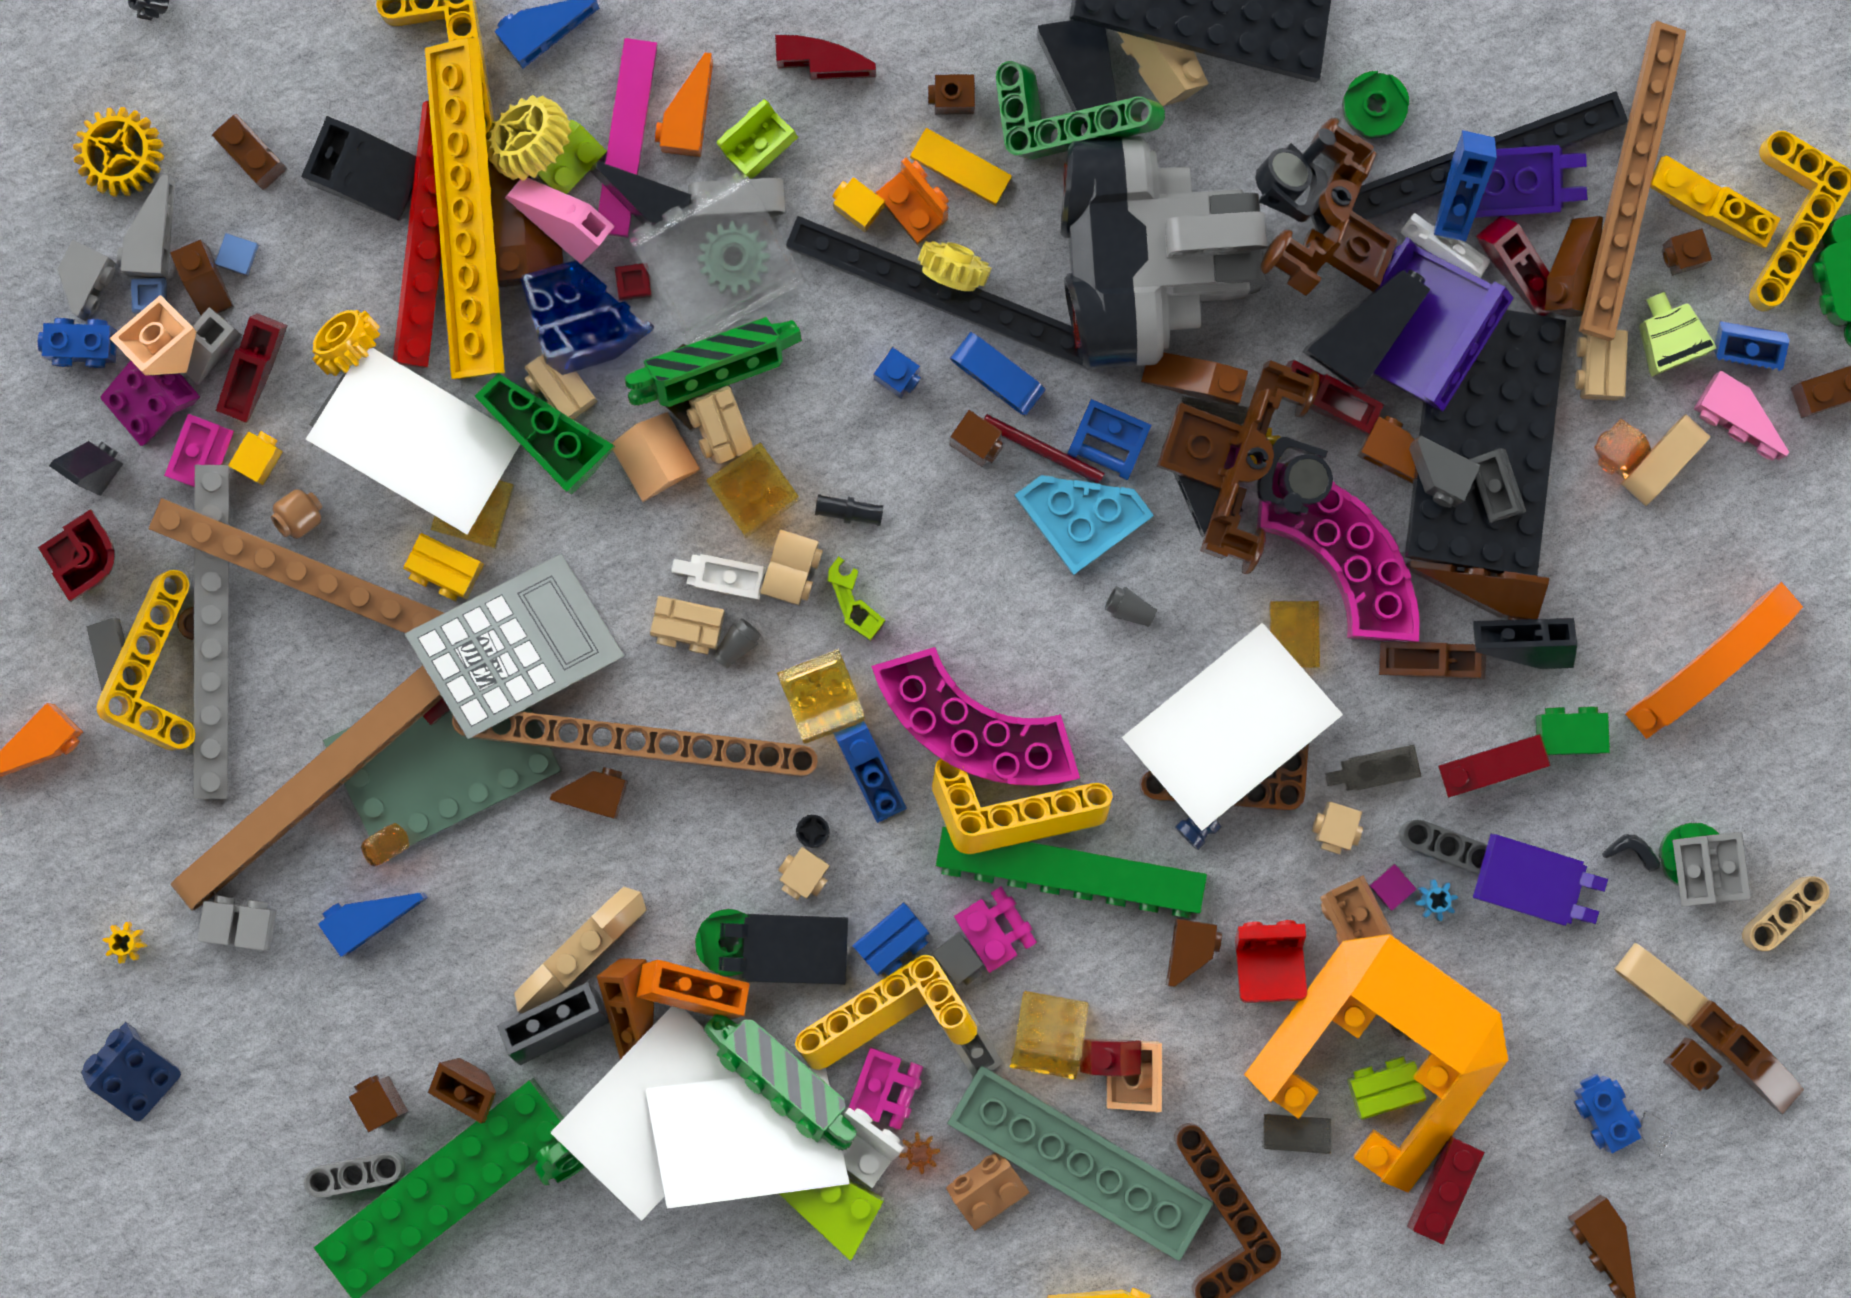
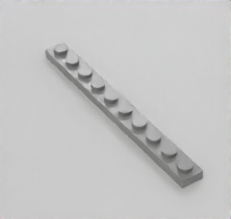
M195 465V512L229 525V466ZM194 548L195 739L193 799H228L229 562Z

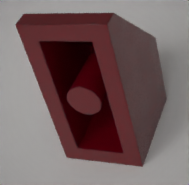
M1081 1038L1080 1072L1103 1076L1140 1075L1141 1040Z

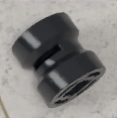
M815 814L803 817L796 827V836L799 842L810 848H818L824 845L830 835L827 821Z

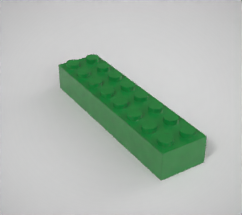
M534 1078L530 1079L491 1109L485 1123L477 1121L313 1248L351 1298H360L536 1161L535 1155L542 1148L548 1145L553 1147L559 1143L551 1134V1131L564 1117Z

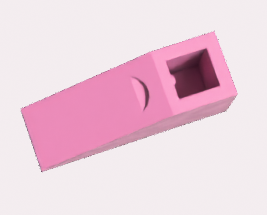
M528 177L524 181L520 179L505 197L580 264L600 246L614 228V225L590 204Z
M1723 371L1713 375L1693 408L1701 413L1699 417L1710 425L1717 426L1719 424L1728 429V435L1734 440L1741 443L1747 441L1756 446V452L1766 459L1773 461L1775 458L1780 460L1786 457L1789 453L1787 447L1751 389Z

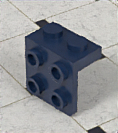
M126 1021L119 1029L117 1028L109 1034L105 1045L97 1054L91 1055L86 1060L81 1071L88 1089L134 1121H141L181 1076L179 1068L143 1043L137 1030Z

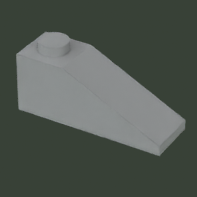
M161 174L125 234L123 247L118 248L117 265L121 267V271L128 277L168 279L175 181L169 175Z

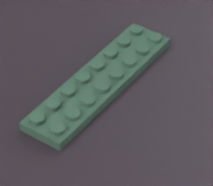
M982 1065L979 1067L947 1122L948 1125L1179 1262L1213 1205L1212 1201Z

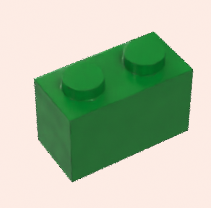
M1565 707L1545 708V714L1535 716L1536 735L1541 734L1547 755L1610 753L1608 713H1598V707H1578V713L1565 714Z

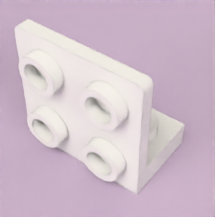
M848 1108L843 1116L856 1128L855 1131L857 1133L850 1148L843 1150L847 1173L871 1190L889 1164L904 1148L898 1144L900 1139L887 1129L881 1131L871 1124L873 1119L867 1113L858 1108L855 1111Z

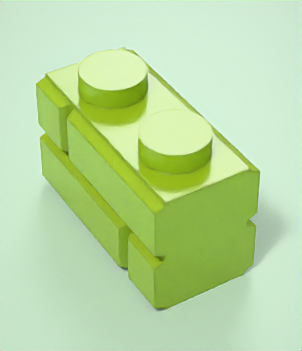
M1401 1056L1385 1061L1386 1067L1376 1071L1373 1070L1372 1066L1353 1071L1354 1077L1347 1079V1083L1360 1119H1367L1426 1101L1422 1084L1413 1078V1075L1418 1070L1415 1061H1406L1405 1057Z

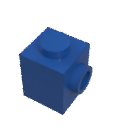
M892 347L873 374L875 381L899 398L905 392L911 394L921 380V377L918 376L920 366L894 347Z

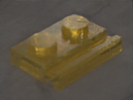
M1270 601V632L1302 668H1319V601Z

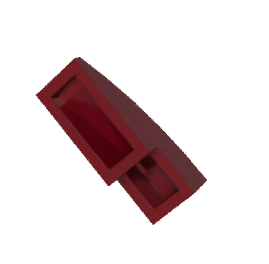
M775 35L777 68L810 67L811 80L876 77L875 62L844 46L806 36Z
M258 313L249 317L240 347L235 349L215 411L245 423L249 421L270 375L288 325Z
M1296 360L1288 361L1286 364L1287 367L1292 368L1291 372L1308 377L1312 371H1315ZM1317 372L1319 375V388L1310 409L1346 426L1370 434L1384 404L1328 374L1323 375Z

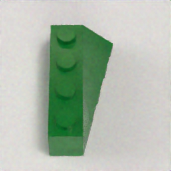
M499 373L475 395L476 399L550 476L571 495L598 470L615 447V445Z

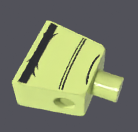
M1665 292L1646 300L1653 317L1641 323L1639 330L1651 377L1707 355L1717 349L1715 343L1688 303L1672 309Z

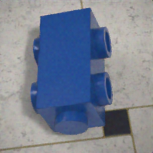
M55 318L54 323H43V332L38 334V350L42 352L44 358L52 361L53 366L72 367V362H85V367L105 368L106 363H116L117 346L110 337L117 330L108 325V321L88 319L87 324H74L75 320Z
M1595 1074L1580 1082L1582 1087L1574 1091L1578 1100L1574 1101V1104L1583 1119L1588 1118L1594 1130L1590 1131V1134L1599 1149L1604 1148L1605 1151L1613 1154L1642 1138L1638 1129L1642 1128L1641 1123L1633 1110L1627 1111L1622 1101L1626 1096L1617 1080L1612 1081L1609 1077H1599L1598 1074Z

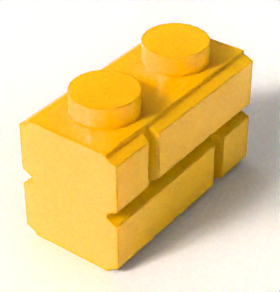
M420 533L403 569L410 572L408 579L424 587L427 586L428 582H431L441 587L438 592L439 594L456 602L459 596L467 600L484 564Z

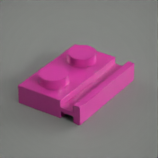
M188 414L164 476L195 487V465H222L234 431Z

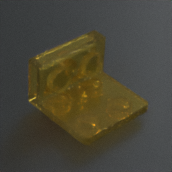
M839 649L777 672L804 744L866 720Z
M1024 991L1010 1068L1076 1080L1082 1057L1089 1007L1088 1002Z

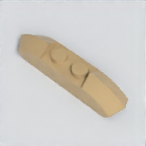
M623 887L594 913L515 991L517 1011L524 1013L560 996L647 911L642 893Z

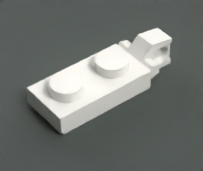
M1414 213L1401 231L1405 237L1410 238L1414 243H1417L1433 255L1481 278L1490 264V259L1464 241L1434 235L1435 226H1432Z
M700 554V556L692 555L691 562L674 559L671 572L687 576L686 584L692 585L695 588L760 600L766 567Z

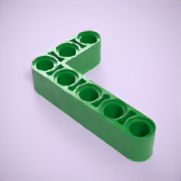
M1006 61L996 71V86L1004 144L1009 153L1022 158L1037 159L1066 152L1068 145L1073 141L1130 137L1159 129L1165 120L1163 106L1156 101L1144 97H1133L1042 119L1037 79L1033 69L1014 61ZM1019 72V79L1013 84L1014 74ZM1023 103V112L1018 117L1017 110ZM1148 106L1149 114L1144 121H1142L1141 113L1144 110V108ZM1117 114V125L1114 128H1112L1111 120L1113 116ZM1087 121L1088 129L1086 133L1082 135L1081 127ZM1057 128L1058 136L1056 140L1052 142V132ZM1027 136V146L1022 149V141Z

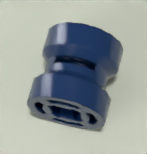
M1188 818L1187 820H1181L1175 828L1196 850H1199L1205 844L1207 835L1217 833L1222 826L1215 820L1201 831L1194 821Z

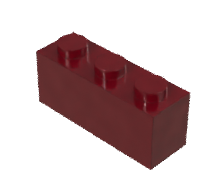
M1451 1136L1439 1153L1407 1227L1444 1245L1485 1152Z

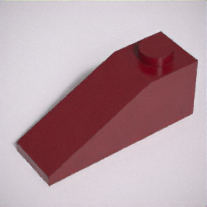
M1499 216L1475 237L1491 262L1533 313L1546 316L1550 313L1545 311L1547 277L1550 272L1519 223Z
M1541 734L1438 765L1448 798L1551 766Z

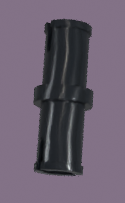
M818 494L815 515L844 519V523L848 524L851 521L880 526L884 505L854 501V497H848L846 500Z

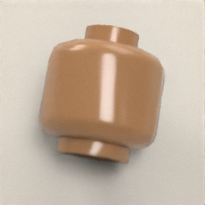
M295 489L273 505L271 520L284 537L291 536L298 539L321 523L319 510L322 509V504L312 492L306 494L302 490Z

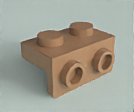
M1364 875L1338 886L1320 897L1322 912L1328 921H1332L1337 931L1336 938L1339 945L1345 940L1385 934L1394 935Z
M996 1152L985 1157L981 1163L967 1173L958 1176L946 1187L955 1205L974 1231L1030 1193L1009 1161Z

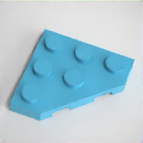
M1041 475L1014 495L1073 576L1154 516L1135 489L1125 487L1119 488Z

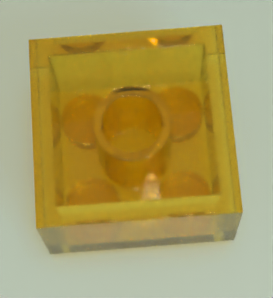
M761 442L706 480L708 486L745 538H748L800 501L799 496Z

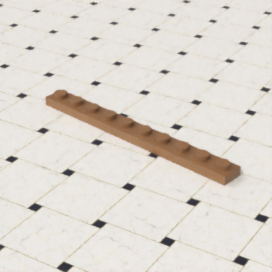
M1655 21L1650 27L1579 328L1581 333L1606 341H1611L1615 338L1686 35V30L1659 21Z
M163 498L160 499L148 528L404 633L444 614L439 610Z

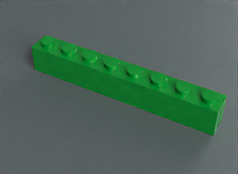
M942 827L935 865L942 867L941 874L961 878V872L965 871L975 873L974 880L994 883L995 877L1008 879L1007 886L1027 889V883L1041 885L1040 892L1060 895V889L1074 891L1073 898L1092 901L1093 895L1107 897L1106 904L1125 907L1126 901L1139 903V910L1158 913L1160 906L1171 908L1172 916L1189 919L1192 917V912L1201 913L1207 878L1205 873L1032 842H1023L974 854H964L954 847L947 827Z

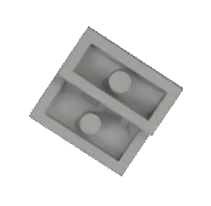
M1742 832L1673 840L1681 907L1751 899Z

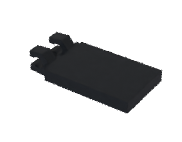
M747 914L744 924L720 923V937L744 938L743 957H719L718 970L742 972V978H745L746 982L846 985L848 917Z

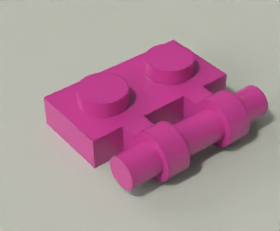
M1002 886L991 892L997 905L988 909L981 898L954 915L957 923L989 973L1017 956L1011 945L1015 940L1020 939L1025 949L1037 943L1030 932L1033 928L1028 921H1023L1014 906L1017 903L1012 895L1008 897ZM1002 913L1013 928L1007 934L1003 933L995 920V917Z
M870 1047L848 1108L854 1111L858 1108L878 1123L883 1110L893 1113L888 1126L901 1130L905 1118L910 1116L912 1108L909 1106L915 1089L919 1090L922 1080L919 1078L924 1066L911 1062L907 1074L901 1073L897 1070L902 1058ZM893 1082L903 1084L897 1102L887 1100Z

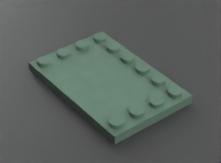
M531 706L521 711L534 713ZM450 710L432 726L429 725L423 716L347 780L344 785L380 859L384 860L562 772L552 749L542 746L474 738L467 739V737L461 736L454 729L452 724L453 714ZM507 718L494 725L493 731L499 735L508 733L511 729V721ZM532 721L526 727V734L532 739H538L544 734L538 721ZM349 728L324 739L323 742L326 748Z

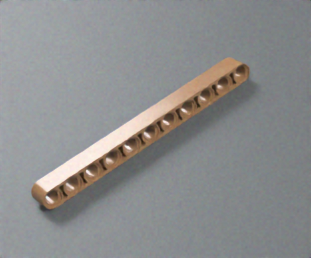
M422 665L172 881L170 885L191 911L196 910L203 905L204 901L212 898L443 699L424 666Z
M519 712L509 717L511 729L504 735L496 734L492 726L472 737L482 740L795 777L810 775L818 763L815 751L804 745ZM453 715L452 724L454 729L461 736L466 737ZM532 721H540L545 726L544 734L538 739H532L526 734V727ZM565 725H573L578 729V737L571 743L563 742L559 737V732ZM607 729L611 732L612 740L609 745L600 747L593 742V734L596 730ZM637 732L644 736L646 743L642 749L633 751L627 747L626 739L630 734ZM671 736L678 741L679 748L676 753L667 755L660 750V741L665 737ZM701 740L707 741L712 747L711 755L705 759H700L693 753V745ZM734 744L740 745L745 751V758L738 763L731 762L726 756L727 748ZM766 748L775 750L778 754L776 765L771 767L764 766L759 758L760 752ZM799 752L807 753L811 758L810 768L803 771L795 768L793 765L794 755Z

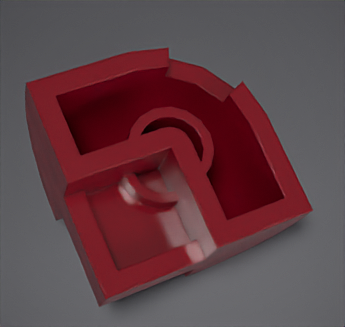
M91 509L63 526L64 531L38 547L52 569L53 577L70 602L102 583L111 573L114 565L115 550L111 539Z

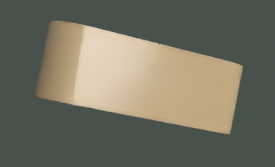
M1685 414L1625 477L1621 484L1643 505L1647 506L1703 447L1711 436Z
M1815 876L1800 877L1746 924L1742 932L1744 944L1749 949L1756 951H1770L1778 946L1826 902L1830 893L1826 881ZM1809 882L1814 884L1817 891L1816 896L1811 901L1804 895V887ZM1785 904L1792 911L1791 919L1786 923L1781 921L1779 917L1780 908ZM1759 927H1763L1767 932V940L1762 945L1757 944L1754 938L1755 931Z
M1637 943L1633 944L1614 969L1622 978L1688 1029L1690 1028L1687 1024L1709 1000Z

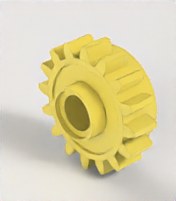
M926 241L918 257L925 275L940 284L961 291H974L979 285L984 286L992 269L988 266L987 262L981 261V258L978 256H974V252L969 248L951 242L939 244L935 241H931V243Z

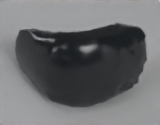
M1626 834L1621 836L1602 853L1604 858H1609L1631 848L1642 861L1644 868L1649 872L1660 868V861L1656 854L1653 853L1652 848L1637 835Z

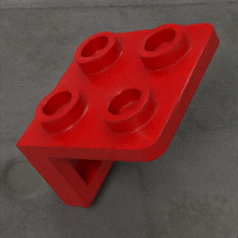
M1283 920L1277 922L1276 925H1263L1262 922L1252 921L1244 923L1243 926H1238L1235 936L1239 996L1242 1002L1301 1001L1306 997L1307 984L1303 952L1306 939L1305 923L1296 924L1294 920Z

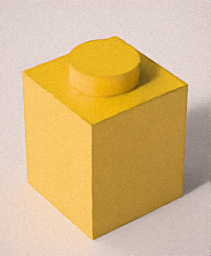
M852 177L848 184L843 181L832 195L835 199L833 202L834 210L863 232L869 229L885 208V200L854 177Z
M248 431L228 466L263 486L283 451L275 447L278 440L262 431L259 432L258 436Z

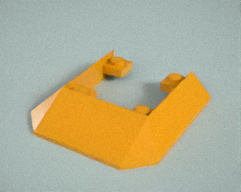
M1391 934L1345 940L1341 942L1307 988L1306 997L1295 1004L1244 1075L1270 1102L1273 1100L1299 1119L1318 1094L1319 1089L1294 1071L1331 1021H1334L1359 1039L1374 1017L1379 1015L1431 1052L1413 1075L1417 1082L1437 1095V1098L1400 1147L1373 1129L1354 1154V1159L1379 1176L1381 1182L1409 1193L1508 1062L1501 1013Z

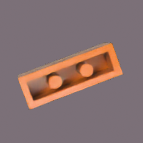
M657 959L642 964L636 997L709 1016H714L715 1014L723 1015L732 1020L744 1016L750 983Z

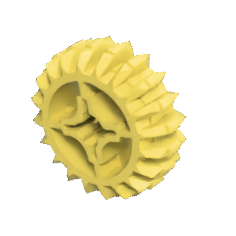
M532 95L527 101L521 98L515 106L510 104L508 111L500 113V119L492 122L494 128L489 131L487 135L489 140L486 141L489 161L499 173L510 177L512 180L519 178L524 181L529 175L535 178L541 170L546 172L548 165L556 163V157L564 154L562 147L570 142L567 136L572 130L569 127L570 121L567 115L556 102L547 99L543 95L538 98Z

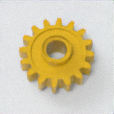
M359 310L341 312L327 321L318 331L313 342L312 352L315 356L312 360L326 375L332 373L333 376H337L341 370L347 373L351 365L355 367L359 365L360 358H367L369 356L367 351L369 348L376 346L373 340L380 336V333L377 331L380 326L366 311L362 313Z

